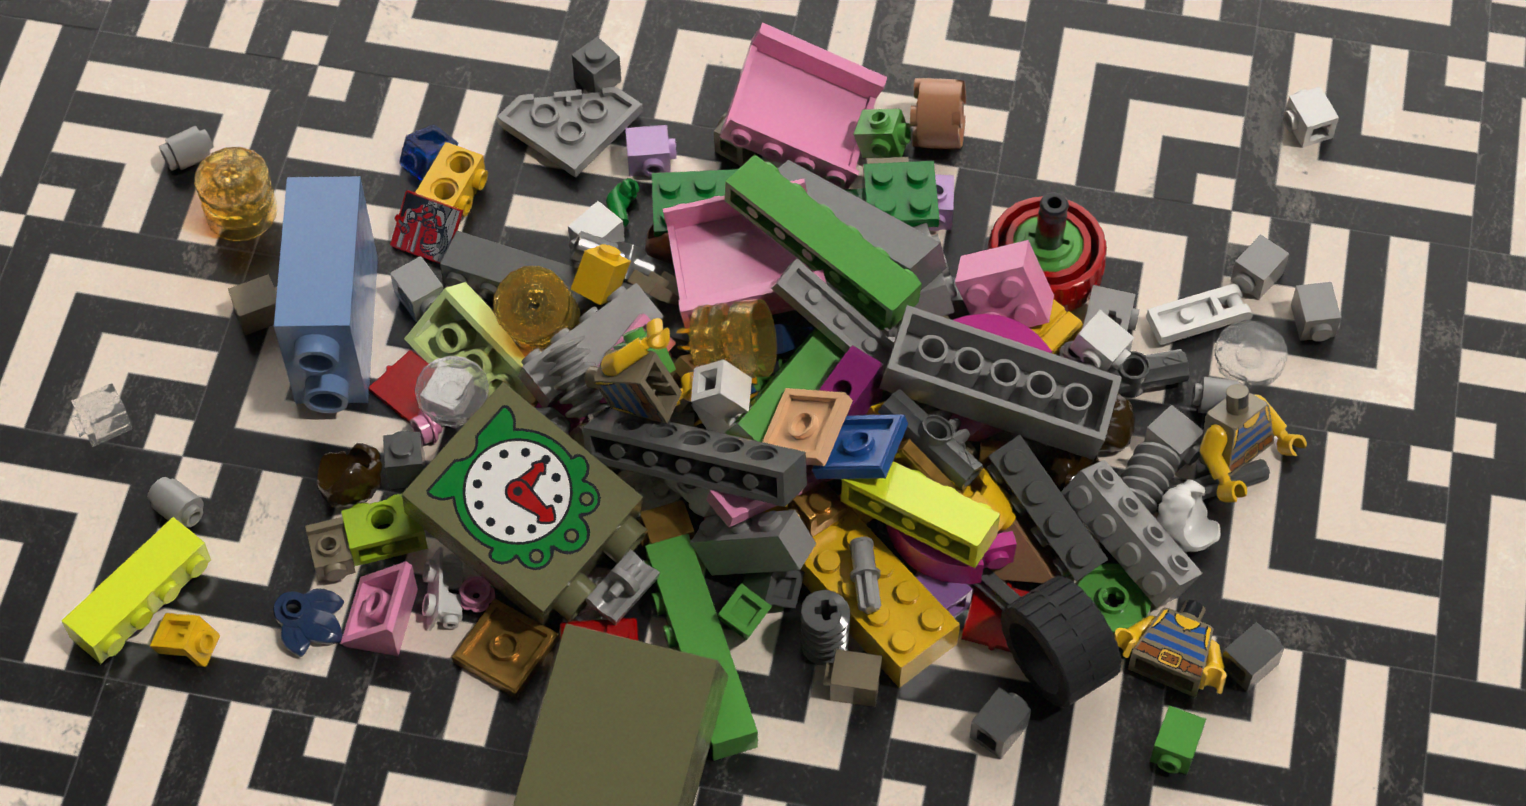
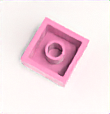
M1029 240L960 257L955 284L970 315L995 314L1005 316L1027 327L1049 323L1054 294Z

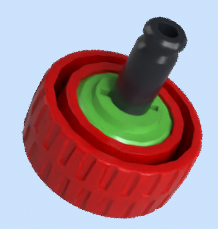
M1055 192L1047 193L1041 197L1025 199L1006 209L994 223L988 249L1029 240L1054 294V300L1062 305L1067 312H1072L1085 305L1090 300L1093 285L1100 286L1106 265L1107 242L1104 231L1095 217L1085 208L1067 200L1062 194Z

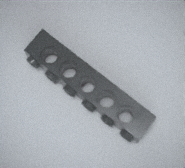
M610 408L603 410L583 427L585 449L607 466L784 507L807 486L806 454L804 451L673 422L662 423Z

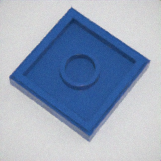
M905 415L846 416L826 465L813 466L812 471L815 478H886L908 426Z

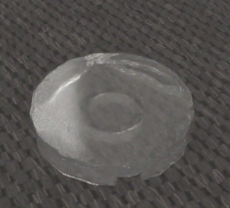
M1244 320L1231 324L1221 332L1215 345L1214 357L1217 361L1216 365L1219 372L1228 380L1238 381L1239 384L1251 388L1253 385L1260 384L1266 386L1281 376L1287 362V346L1283 337L1271 326L1259 321Z
M457 356L439 358L425 366L417 377L415 387L417 403L422 413L430 417L433 422L446 426L465 424L489 398L490 392L486 373L480 366L465 357Z

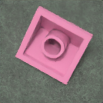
M403 562L360 577L340 644L349 648L399 656L418 590L413 567L410 563Z

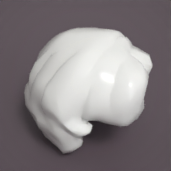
M1187 480L1184 484H1179L1169 489L1162 496V502L1158 508L1157 521L1184 552L1204 550L1220 539V524L1207 518V508L1202 501V495H1205V487L1193 480Z

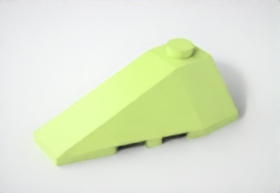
M466 282L444 288L404 338L427 363L436 369L441 363L449 367L457 366L466 370L473 376L474 386L486 392L488 397L504 382L532 406L537 402L535 397L518 378L523 366L521 361L525 358L492 309Z

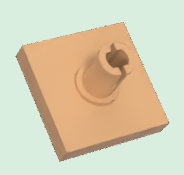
M785 388L762 442L804 451L806 454V465L825 466L853 400L844 392Z

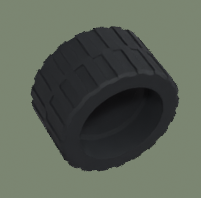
M1054 576L1003 608L1000 618L1002 632L1014 660L1036 691L1053 705L1067 708L1116 677L1120 672L1121 655L1110 626L1094 601L1072 580L1063 576Z

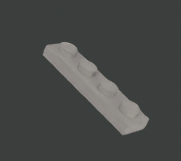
M796 258L790 263L771 289L843 352L846 353L854 345L881 362L884 375L893 342Z

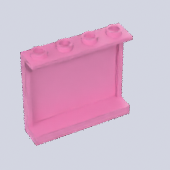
M762 22L750 42L720 138L730 141L737 147L746 148L758 153L770 161L784 164L787 160H790L842 189H848L860 172L856 170L860 150L853 135L862 109L874 108L876 98L884 89L887 77Z
M804 179L790 181L801 185L807 192ZM725 195L687 204L682 203L663 209L676 275L681 317L684 327L694 329L695 331L795 310L771 288L790 263L797 257L724 201ZM808 267L813 273H815L821 280H823L826 283L823 269L813 271L810 267Z

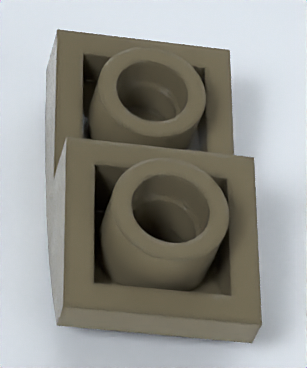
M635 269L628 279V282L633 285L637 283L644 292L666 303L679 305L678 300L680 299L676 277L664 271L660 276L651 271L647 277Z

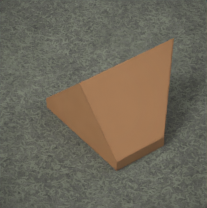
M1017 514L1015 521L1009 528L998 531V534L1013 531L1017 543L1014 561L1005 567L990 570L1001 580L1045 583L1055 576L1052 549L1049 545L1042 548L1030 531L1035 525L1027 514L1023 516Z

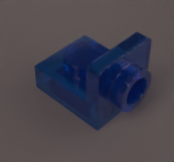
M433 124L405 136L399 163L418 179L423 180L445 142L458 146L459 142Z

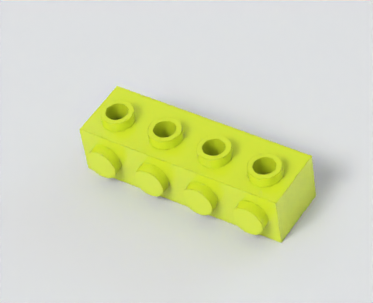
M894 461L886 478L842 479L841 502L973 568H976L997 537L1000 513L994 511L987 504L975 502L961 495L952 487L943 486L927 478L920 471L910 470Z
M172 517L61 620L69 638L100 664L109 656L116 655L133 633L145 628L152 620L153 615L164 604L172 602L179 595L181 588L205 571L208 563L211 561L205 542Z

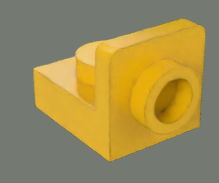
M165 613L150 647L158 654L187 656L197 666L206 667L220 638V634L198 615Z

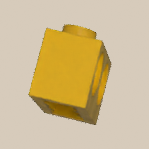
M445 142L415 193L463 209L462 216L466 217L471 210L474 195L477 190L484 188L488 178L483 155Z

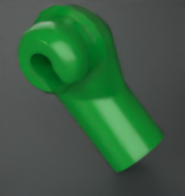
M626 178L617 184L606 198L607 208L623 220V228L629 224L626 209L635 200L636 194L639 191L638 183L630 178Z

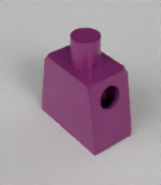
M852 345L819 391L846 393L853 400L847 416L865 415L871 406L878 404L883 398V389L879 388L883 378V364Z

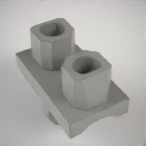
M630 549L586 598V603L616 626L659 578L660 572L644 563Z

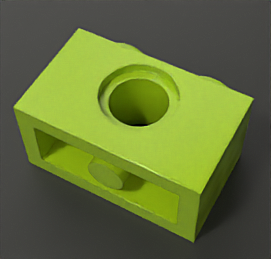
M396 494L387 500L375 503H359L350 509L341 510L354 566L428 549L424 528L404 512L402 494ZM383 524H390L386 529H377Z

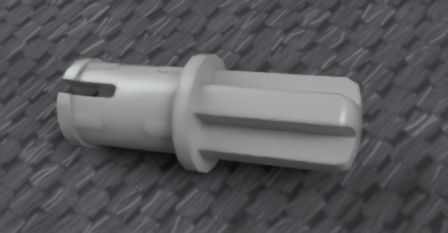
M858 537L851 540L849 544L853 566L850 579L855 583L858 609L866 614L878 611L881 607L878 579L881 577V572L875 564L873 540L869 537Z

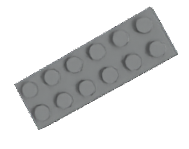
M907 305L879 388L891 393L901 389L912 400L1017 435L1020 434L1023 437L1094 460L1105 441L1122 377Z

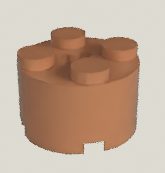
M915 78L914 99H917L916 106L912 105L910 109V126H914L912 134L913 147L961 149L966 116H964V104H966L965 81L957 79Z

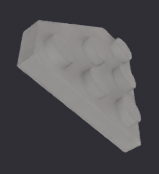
M617 87L602 88V92L582 94V90L554 92V96L534 98L533 94L519 95L497 116V123L500 127L576 178L643 110L642 103Z

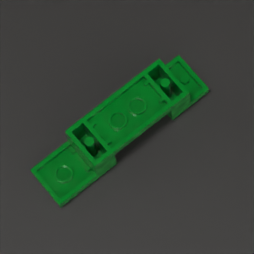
M934 161L863 164L862 188L843 189L911 227L927 223L928 227H939L940 217ZM738 169L652 173L654 238L668 233L663 214L664 208L682 203L687 204L706 200L715 196H724L725 181Z

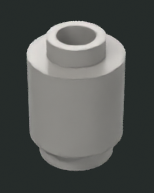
M196 126L165 139L166 143L159 146L162 157L170 171L177 168L180 171L211 157L209 150L214 148L205 129L199 131Z
M1203 376L1201 383H1194L1192 404L1198 405V413L1207 414L1209 410L1226 398V389L1233 384H1239V382Z
M162 477L151 486L147 498L151 502L152 508L169 521L174 517L185 527H192L200 521L203 515V500L178 480Z

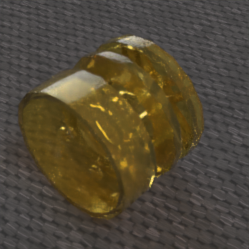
M225 147L212 152L201 161L195 172V187L205 220L211 231L224 239L243 241L262 235L272 226L277 216V199L272 187L269 169L259 154L243 147Z
M523 266L510 272L500 282L494 295V313L499 325L522 349L532 352L537 348L541 352L552 345L550 339L566 327L571 331L580 324L578 321L580 318V307L574 294L562 279L552 270L544 267ZM530 302L540 304L537 309L528 308Z
M764 300L735 301L730 307L725 303H716L714 306L704 304L698 305L693 310L690 319L689 340L695 368L724 359L751 378L769 377L776 364L777 339L774 320Z

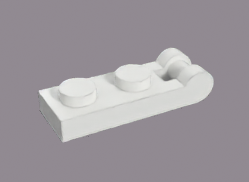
M1230 284L1147 309L1146 318L1159 345H1164L1230 324L1242 325L1253 317V313L1247 304H1243L1241 300L1243 294L1237 284ZM1221 304L1228 305L1229 308L1223 309Z

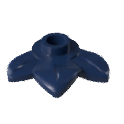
M319 588L305 594L289 591L280 595L275 601L273 614L276 621L282 626L281 640L284 646L293 654L303 657L310 646V642L320 644L340 643L342 632L334 613L342 608L344 600L332 591ZM295 604L299 607L300 611L292 614L287 610L286 606Z

